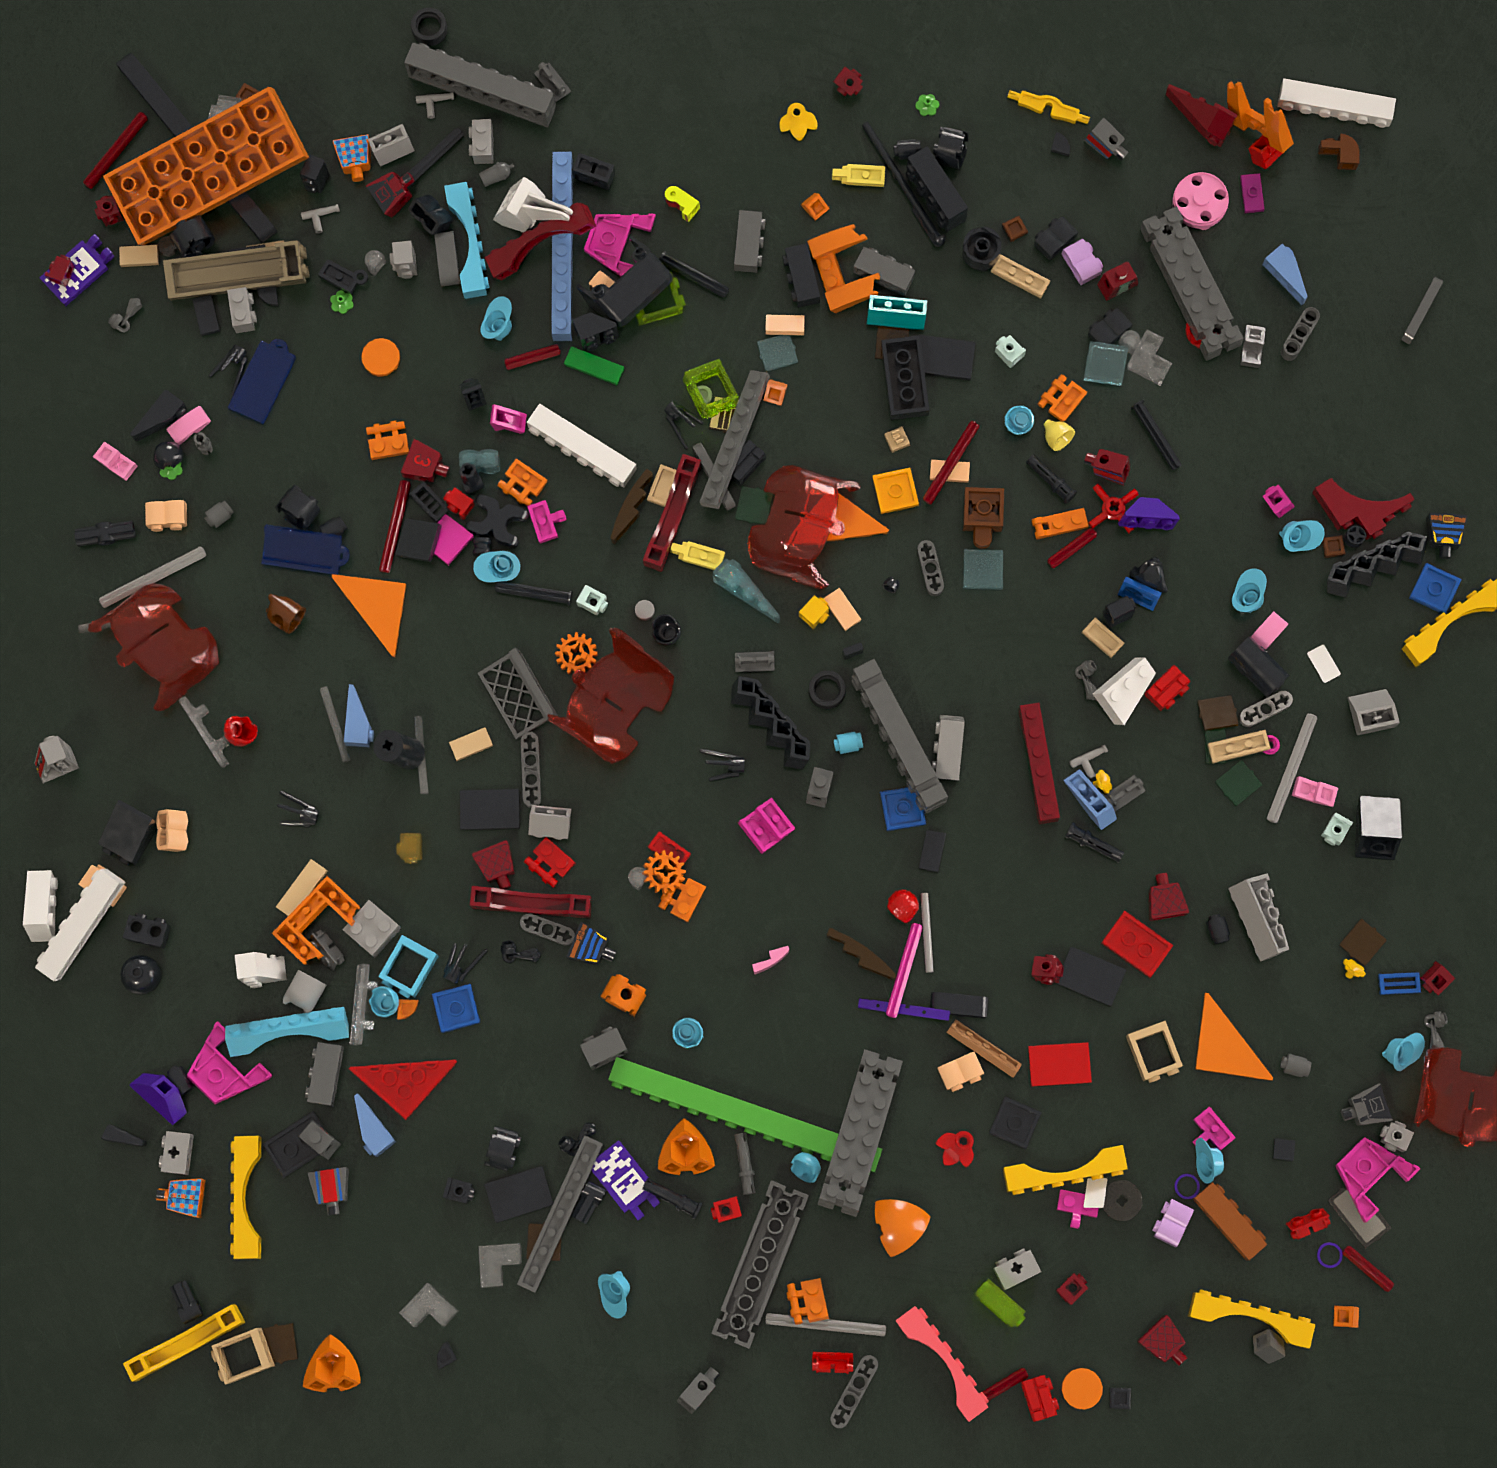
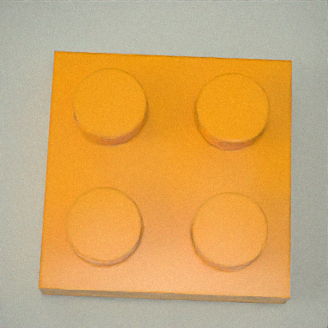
M910 468L872 476L881 514L919 506Z

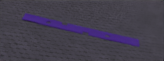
M859 998L858 1008L886 1012L889 1002ZM900 1004L898 1014L947 1021L950 1016V1011L912 1005H910V1008H905V1004Z

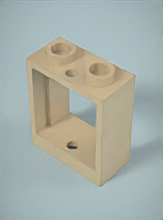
M1166 1021L1126 1036L1143 1081L1148 1080L1149 1083L1161 1079L1159 1075L1165 1073L1171 1076L1178 1073V1069L1183 1066ZM1163 1032L1175 1064L1148 1073L1136 1041Z
M261 1327L212 1345L211 1355L214 1362L218 1363L220 1369L218 1370V1375L225 1384H231L275 1366ZM252 1337L261 1365L232 1376L223 1348Z

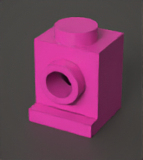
M1279 485L1268 488L1265 492L1266 494L1263 495L1265 501L1279 518L1295 507ZM1282 498V501L1276 504V500Z

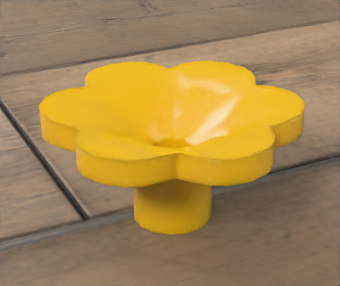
M1099 770L1096 774L1097 780L1093 782V785L1103 790L1105 794H1108L1112 790L1110 777L1104 770Z
M1345 959L1343 961L1347 970L1345 973L1347 978L1352 979L1353 976L1364 977L1366 975L1364 968L1357 964L1356 961L1352 959Z

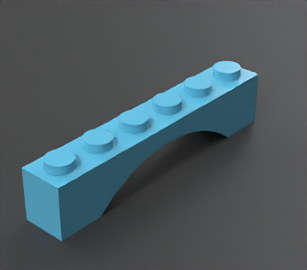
M467 182L445 185L448 208L462 222L469 237L468 258L460 273L464 299L487 295L486 289L489 288L488 277H484L483 271L486 270L485 260L480 257L483 247L482 242L477 240L480 230L478 223H474V217H477L475 205L471 206V199H474L472 188H468Z
M331 1008L226 1026L225 1041L230 1057L250 1054L265 1042L287 1035H311L328 1041L349 1038V1024L345 1008Z

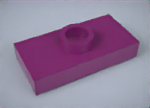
M1260 173L1241 175L1244 212H1264Z

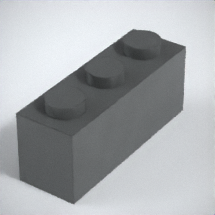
M739 210L734 271L757 273L758 266L761 267L762 255H759V248H763L764 237H761V230H765L766 219H762V212Z
M863 247L853 270V273L862 277L879 273L880 280H874L875 283L903 296L906 295L915 277V270H913L912 266L905 263L902 265L896 262L893 257L883 256L876 249L870 247Z
M318 1042L317 1047L314 1046L312 1058L315 1059L314 1066H311L309 1070L311 1083L310 1086L306 1087L305 1098H308L307 1102L334 1107L344 1047Z

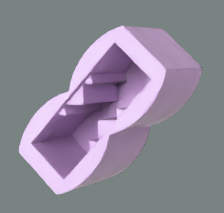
M1084 239L1077 241L1062 251L1064 260L1080 285L1101 275L1103 268L1100 259L1095 258L1092 254L1093 248L1091 244L1085 242Z
M1173 1199L1169 1203L1165 1202L1161 1213L1164 1215L1161 1221H1156L1152 1229L1155 1232L1154 1237L1176 1248L1194 1210Z

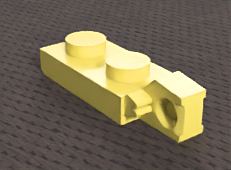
M847 164V166H842V169L832 170V180L842 181V184L884 187L885 167Z
M689 541L683 542L682 545L672 543L670 553L679 555L678 559L719 572L725 556L724 551Z

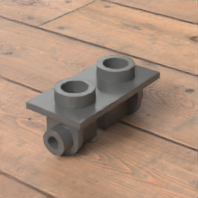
M542 62L538 65L539 70L534 74L545 88L554 93L555 102L571 92L550 63L545 64Z
M774 651L735 653V672L775 671Z
M1133 775L1108 794H1105L1104 797L1116 812L1146 790L1142 786L1143 782L1141 779H1137Z
M319 930L315 934H311L308 941L324 955L321 958L323 964L334 971L337 964L341 965L345 961L344 955L336 945L329 949L328 946L333 944V941L325 931Z

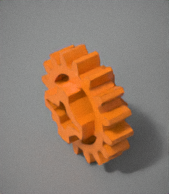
M575 632L574 637L567 634L568 639L561 638L562 645L557 644V649L560 651L555 652V655L560 658L556 661L558 664L563 663L561 669L567 668L568 674L572 671L575 672L576 676H578L579 671L586 674L585 669L592 670L591 663L596 664L597 662L593 658L598 656V652L593 651L597 648L596 644L590 645L592 639L586 640L585 634L581 637L578 636L577 632ZM585 645L588 647L590 654L584 652ZM578 650L580 652V655H577L576 658H574L573 653H576ZM564 654L569 656L568 663L564 659Z
M665 850L660 855L655 852L653 854L654 858L649 856L647 858L649 863L643 865L647 869L642 872V875H647L644 882H650L648 888L655 887V893L662 890V893L666 894L667 889L672 893L675 891L674 887L679 888L681 886L679 882L685 880L681 876L686 873V870L681 869L684 862L678 863L680 857L673 858V852H670L668 855H666ZM659 861L658 867L652 868L653 864ZM663 868L664 872L668 873L666 876H664V873H660ZM676 876L674 882L669 884L670 877Z

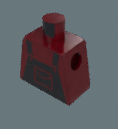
M390 172L369 183L366 187L384 214L392 218L412 197L407 187L415 182L409 172L402 177L394 172Z

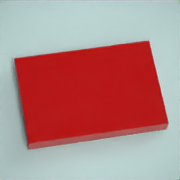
M1126 911L1122 913L1101 943L1149 978H1151L1173 947L1171 943Z
M1088 1042L1028 1046L1031 1087L1092 1083Z

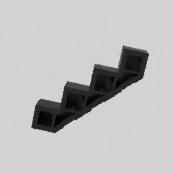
M1406 532L1393 541H1385L1376 545V548L1370 551H1362L1351 556V559L1341 563L1340 561L1333 564L1327 579V593L1347 597L1352 582L1372 586L1377 571L1396 576L1402 560L1421 565L1427 549V536Z
M738 676L732 685L731 703L749 706L748 724L766 727V745L784 748V766L802 770L810 757L809 740L799 733L798 727L788 715L785 716L779 709L778 703L762 689V684L757 679Z

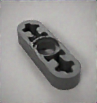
M924 540L919 543L917 553L926 590L931 596H939L943 592L944 582L935 546L931 541ZM923 546L931 548V550H929V558L934 557V559H927L923 561V559H926L925 552H921V550H923ZM932 563L936 566V571L928 573L925 570V566ZM933 577H935L936 585H940L938 591H935L934 588L930 589Z
M525 914L520 919V925L525 932L563 946H570L575 937V933L571 928L533 914ZM532 918L533 923L539 924V921H542V923L539 925L538 932H536L537 928L534 926L526 928L524 921ZM546 924L553 926V933L550 935L542 933V928ZM557 927L561 928L559 930V933L566 934V932L568 931L569 935L572 937L571 940L567 939L566 942H564L563 937L557 935V939H555L554 936L557 933Z

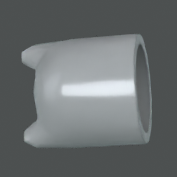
M298 970L283 997V1004L286 1005L291 1002L302 1008L304 1013L312 1012L327 985Z

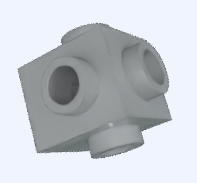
M1398 1121L1391 1122L1387 1126H1383L1380 1132L1382 1137L1380 1142L1384 1143V1147L1388 1150L1405 1152L1414 1132L1405 1129L1406 1125Z

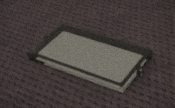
M1346 1186L1343 1189L1340 1188L1338 1193L1327 1200L1364 1248H1367L1376 1240H1380L1381 1236L1391 1229V1226L1379 1211L1368 1222L1364 1223Z

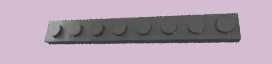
M750 370L700 499L701 506L719 509L769 381L770 376L766 372Z
M584 1135L517 1285L536 1293L603 1143Z

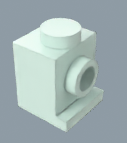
M1011 335L1007 338L1003 336L996 342L995 353L1010 368L1025 356L1026 350ZM1009 345L1012 350H1007L1006 347Z
M585 585L576 601L577 606L597 616L599 612L603 613L608 605L606 595ZM592 600L597 601V604L595 606H592L590 604Z
M1335 813L1321 836L1330 845L1335 846L1336 844L1339 846L1353 822ZM1334 827H1338L1340 833H1336Z

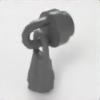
M131 298L129 300L124 319L120 314L116 315L113 313L108 320L110 327L116 328L120 332H127L130 328L127 320L143 307L140 302L141 300L138 298ZM120 322L121 326H123L124 324L126 325L125 329L118 326Z
M1092 660L1082 662L1075 669L1076 677L1084 681L1086 698L1088 700H1096L1093 693L1097 689L1088 678L1097 670Z
M1441 1011L1427 1015L1424 1019L1426 1027L1431 1028L1429 1050L1435 1053H1440L1444 1048L1436 1027H1444L1447 1024L1445 1012L1441 1013ZM1434 1018V1020H1431V1024H1429L1428 1020Z

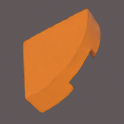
M399 999L397 1020L410 1017L416 1011L419 1000Z

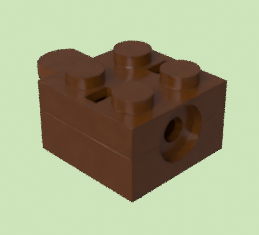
M965 487L963 531H973L974 545L979 549H986L992 542V532H1002L1004 488Z

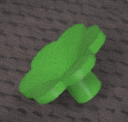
M932 94L927 96L921 95L915 107L920 111V115L933 116L936 114V109L939 108V102L935 100V96Z
M342 290L330 298L331 308L335 312L339 311L341 314H345L348 309H352L354 306L352 295Z
M182 463L177 464L175 468L166 466L164 470H160V475L164 478L167 477L169 480L176 479L178 475L182 474Z

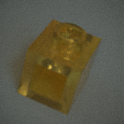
M400 833V843H397V855H400V858L405 860V863H417V860H422V835L420 833Z

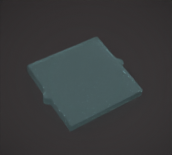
M779 335L757 342L761 354L760 359L763 360L766 372L798 363L795 353L796 346L793 345L790 335Z

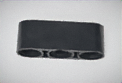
M931 992L930 1008L948 1010L952 1016L987 1018L989 998Z

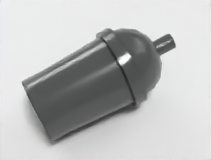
M497 162L490 168L480 172L479 175L484 186L487 187L501 180H506L511 173L510 169L514 165Z

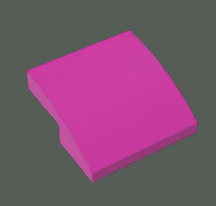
M445 514L438 522L442 527L434 555L449 566L474 536Z
M772 798L761 804L755 811L738 823L761 854L795 830V827Z

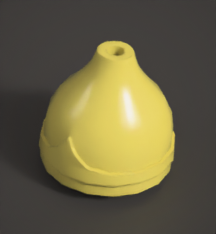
M1047 420L1044 423L1046 441L1054 451L1064 448L1075 435L1074 429L1065 422Z

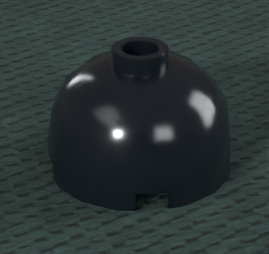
M137 955L125 961L121 968L120 976L121 982L127 990L133 994L145 995L157 988L162 974L155 960L149 956Z

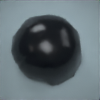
M162 442L155 448L153 455L154 464L162 470L166 466L175 468L177 464L182 462L184 452L182 447L175 442Z
M659 615L651 624L653 628L652 636L661 645H672L681 636L680 623L671 615Z

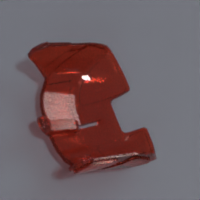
M786 465L775 471L769 477L764 488V492L775 494L767 523L765 525L752 526L749 533L748 549L753 565L775 575L792 578L793 581L816 589L828 587L829 583L821 577L813 562L821 553L830 533L840 536L845 531L844 523L835 518L839 499L838 488H848L849 492H855L861 487L859 483L827 477L793 465ZM785 510L802 513L805 516L801 517L797 515L787 514L784 512Z
M151 583L137 590L114 610L90 623L87 630L94 633L100 632L101 627L110 622L116 639L123 647L117 655L118 664L128 666L134 660L146 673L161 682L158 700L153 708L156 711H162L185 695L188 689L201 682L217 666L219 660L217 644L206 627L190 629L172 608V605L179 602L181 597L168 586ZM167 623L169 624L168 627L159 631L154 636L151 635L155 630L159 629Z
M618 628L609 629L614 652L601 658L587 673L580 669L573 673L572 681L577 687L570 697L566 717L547 715L549 717L548 721L581 741L600 758L611 764L626 758L636 748L638 741L627 734L628 727L645 706L661 712L671 696L674 676L660 661L643 651L644 648ZM608 698L610 701L621 707V711L617 710L615 707L607 703L604 699Z
M1445 1047L1428 1049L1424 1056L1421 1089L1414 1118L1416 1127H1419L1421 1122L1428 1118L1440 1130L1459 1137L1460 1143L1465 1146L1472 1147L1476 1141H1497V1069L1492 1077L1465 1072L1460 1069L1461 1050ZM1471 1091H1474L1472 1109L1469 1110L1468 1105Z

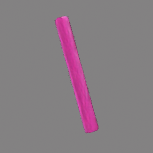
M917 923L911 925L887 1007L886 1015L892 1018L897 1017L923 929L922 925Z

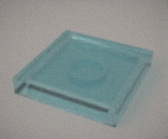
M1090 341L1084 380L1122 386L1128 347Z
M964 549L963 589L1002 590L1003 550Z

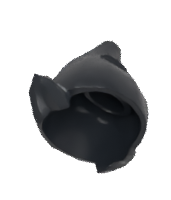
M1157 557L1151 558L1138 568L1134 566L1130 571L1129 577L1131 579H1135L1137 582L1161 593L1168 591L1163 565Z

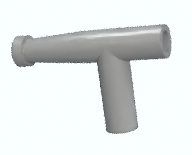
M454 93L416 96V103H426L427 118L433 119L435 118L434 102L448 99L454 100Z
M336 204L335 206L301 212L302 220L312 218L315 233L318 234L323 232L319 216L336 211L340 212L338 204Z
M1102 745V747L1085 753L1069 761L1072 768L1082 764L1088 778L1091 779L1096 775L1089 760L1104 752H1108L1107 747Z

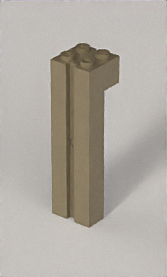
M296 240L274 243L275 246L163 260L168 299L172 301L228 293L227 290L246 287L249 291L257 290V288L307 283V278L310 276L308 266L304 264V259H307L306 248Z

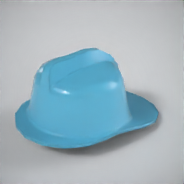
M504 296L497 297L489 304L480 328L483 337L487 339L495 338L501 341L511 331L510 315L512 305L508 298Z
M1309 520L1289 522L1279 532V535L1282 537L1285 548L1291 552L1315 549L1323 541L1325 533L1323 526L1319 522Z
M508 551L487 552L476 558L473 569L475 575L484 582L509 581L514 579L520 572V562L516 555Z
M1249 569L1240 576L1232 597V604L1236 610L1251 613L1262 606L1267 579L1261 570Z
M1414 1033L1404 1039L1395 1038L1390 1041L1387 1049L1382 1052V1056L1387 1058L1397 1071H1402L1414 1063L1423 1053L1425 1046L1424 1037L1420 1033Z
M1198 1138L1196 1140V1168L1200 1179L1208 1184L1214 1180V1177L1223 1172V1154L1217 1148H1210L1204 1139Z
M621 1271L611 1275L602 1274L598 1278V1286L603 1307L611 1317L622 1318L627 1311L626 1297L629 1294L630 1285L626 1278L623 1277Z

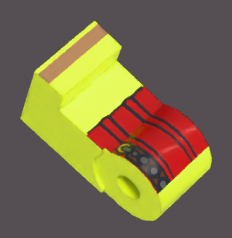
M670 186L666 189V203L670 207H676L682 211L683 219L690 222L700 209L699 201L676 186Z

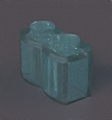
M485 449L480 452L464 450L459 452L460 469L462 464L468 462L475 465L477 472L494 474L500 471V457L496 450Z

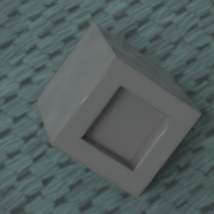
M1271 1329L1253 1336L1254 1353L1268 1364L1285 1357L1284 1340Z

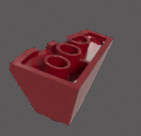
M1169 84L1165 95L1210 144L1221 147L1233 129L1237 114L1217 103L1214 106L1207 104L1206 99L1202 97L1195 99L1189 92Z

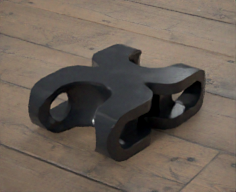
M477 495L476 504L488 512L487 517L481 522L468 521L465 529L477 537L489 538L494 534L498 544L514 549L517 548L519 544L518 539L506 531L507 526L513 521L526 522L529 518V513L511 504L505 505L500 509L499 502L496 499Z

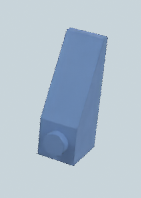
M1281 244L1265 258L1262 265L1303 305L1307 299V293L1296 258L1289 247Z
M349 684L344 743L346 746L370 747V742L374 740V730H371L370 723L355 687Z
M1080 769L1064 780L1083 809L1101 830L1117 820L1113 806Z
M357 1093L354 1098L362 1140L365 1142L363 1147L370 1156L374 1154L378 1157L396 1141L363 1098Z

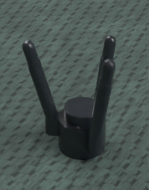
M234 345L209 374V377H212L219 369L222 372L230 362L235 365L240 363L232 395L236 394L244 365L248 360L245 358L247 352L242 347Z
M672 401L664 410L667 414L666 419L670 422L680 442L687 450L688 446L674 419L678 421L682 418L693 428L695 424L684 413L700 424L704 422L685 409L682 404L679 405L676 401Z
M706 749L699 750L701 753L728 758V761H705L706 764L728 765V771H732L711 777L709 781L739 777V773H744V757Z
M279 792L284 797L304 807L302 810L277 804L278 808L300 814V820H303V822L281 821V825L310 828V824H316L319 810H315L316 807L308 805L288 793Z
M454 943L444 969L443 977L455 984L459 980L463 981L470 970L487 953V949H484L461 973L462 969L458 965L465 953L467 944L463 945L455 963L452 964L457 944Z

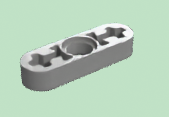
M1280 691L1244 709L1239 716L1240 723L1244 727H1252L1286 710L1292 704V695L1287 691ZM1280 696L1283 698L1287 697L1286 705L1280 703L1276 706L1278 708L1276 710L1274 703L1280 700ZM1268 704L1271 707V713H1262L1261 705ZM1257 711L1258 715L1251 719L1252 722L1244 720L1245 713L1252 715Z

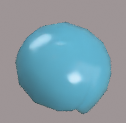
M1014 406L1005 415V426L1013 434H1025L1034 425V415L1025 406Z
M379 986L372 990V997L369 999L372 1011L377 1016L387 1018L397 1011L399 998L392 988Z
M683 1018L677 1021L672 1030L673 1039L684 1048L697 1046L703 1038V1028L698 1021L692 1018Z
M801 1152L795 1155L791 1161L793 1164L791 1171L798 1178L808 1183L816 1181L820 1174L821 1166L815 1156L810 1153Z

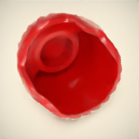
M232 716L224 724V736L234 746L242 747L248 745L258 735L257 726L246 716Z
M897 890L888 899V910L903 923H908L912 920L919 909L917 897L908 890Z

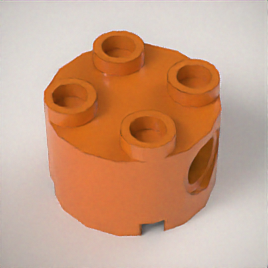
M620 974L611 976L600 997L606 999V1002L624 1012L628 1011L630 1015L635 1016L646 997V989L637 984L630 985L628 983L629 979ZM623 989L628 992V997L625 1000L621 997Z

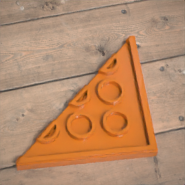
M829 486L787 540L785 546L809 545L825 541L830 542L854 537L887 534L889 529Z
M332 574V579L390 655L395 657L406 583Z
M1205 993L1195 1069L1272 1081L1273 1077L1209 993Z

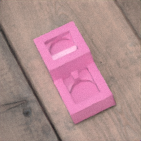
M198 406L182 416L166 430L175 443L181 445L193 433L200 432L211 420L202 407Z
M106 442L101 445L93 456L94 459L125 481L128 480L138 467L136 463Z
M1273 612L1251 637L1266 650L1288 626V623Z
M1299 776L1296 778L1292 796L1333 807L1338 788Z
M785 946L769 951L771 959L752 964L754 974L763 972L780 962L789 953V947Z

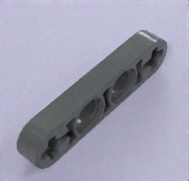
M1434 277L1401 341L1407 344L1411 343L1443 280Z
M700 442L692 446V450L696 458L701 460L702 468L709 479L714 464ZM728 489L722 500V504L727 511L736 507Z
M526 732L521 737L522 788L524 804L531 808L532 805L539 806L541 803L540 754L537 735L533 732ZM528 737H532L535 742H532V750L536 749V752L529 751L528 744L525 742L528 740ZM527 756H534L536 763L532 766L525 763ZM535 775L537 777L536 783L534 785L527 784V776ZM526 788H538L537 791L533 790L534 797L538 798L534 800V804L527 800V798H530V790L526 791Z
M866 1355L860 1360L831 1414L830 1421L834 1427L843 1428L848 1424L878 1368V1361L874 1356ZM872 1359V1364L875 1366L867 1371L870 1377L867 1378L864 1374L858 1373L859 1369L862 1371L865 1369L864 1360ZM858 1376L865 1380V1385L861 1389L853 1385L854 1379ZM846 1395L854 1396L855 1404L853 1406L847 1407L844 1404L843 1399ZM839 1405L844 1409L851 1410L849 1415L846 1412L843 1415L844 1423L840 1422L839 1425L835 1423V1414L840 1415L842 1411L838 1409Z

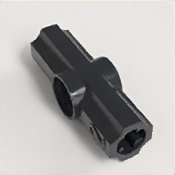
M131 520L119 523L100 522L93 527L75 529L74 535L76 544L80 547L93 544L110 545L118 540L136 538L134 522Z

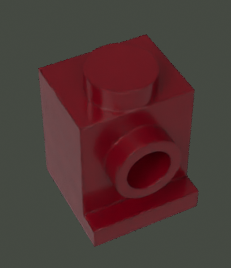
M65 255L56 256L55 261H52L50 264V272H45L44 275L50 282L67 287L75 266L69 257Z
M1435 961L1434 965L1420 979L1424 982L1422 987L1429 993L1433 991L1439 995L1455 978L1443 965Z
M1073 1273L1055 1291L1069 1305H1072L1088 1289L1085 1285L1087 1281L1082 1275L1078 1274L1076 1276ZM1071 1284L1076 1286L1075 1292L1069 1290Z

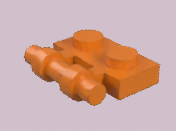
M1062 374L1058 379H1054L1050 389L1042 394V399L1038 402V405L1041 408H1044L1047 403L1052 405L1048 412L1061 422H1065L1087 395V391L1073 381L1068 386L1063 384L1067 378ZM1058 390L1061 391L1062 394L1058 399H1055L1053 397Z
M395 420L390 421L389 424L379 425L378 423L373 424L372 427H366L367 435L375 434L376 438L368 440L372 460L408 454L406 433L399 434L398 432L399 429H405L404 421L396 422ZM392 431L393 436L382 437L381 435L382 432Z
M515 459L505 473V476L510 478L508 483L500 480L497 486L503 489L505 494H510L516 498L517 502L521 505L529 506L532 505L533 501L528 498V495L531 493L537 497L548 480L518 459ZM516 483L524 488L522 493L514 488Z
M676 876L670 879L669 884L674 882ZM688 878L685 884L679 882L681 886L677 889L681 890V893L677 900L672 898L674 892L671 893L667 889V893L662 894L661 902L658 906L665 910L668 904L672 905L673 908L670 914L686 922H689L706 889V886Z
M820 1278L801 1282L802 1290L799 1291L796 1290L794 1283L787 1285L788 1292L786 1295L791 1304L790 1314L794 1318L795 1325L802 1324V1316L806 1315L808 1316L809 1323L829 1319ZM804 1298L806 1307L800 1308L798 1299Z

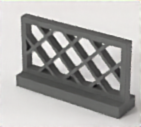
M512 649L509 651V654L478 672L515 739L518 740L524 733L530 732L558 716L519 649ZM510 659L513 664L511 673L501 671L503 663ZM490 671L497 672L495 683L488 682L484 675ZM501 673L510 675L508 686L498 684ZM514 676L522 679L521 689L511 687ZM497 686L507 689L504 700L497 698L495 695ZM510 690L520 692L517 703L508 701ZM523 693L531 695L532 701L530 706L521 704ZM507 703L516 705L514 716L506 714L505 708ZM520 706L530 708L527 719L517 717ZM533 709L540 711L544 718L537 722L531 721ZM516 719L526 722L524 730L519 733L515 729Z

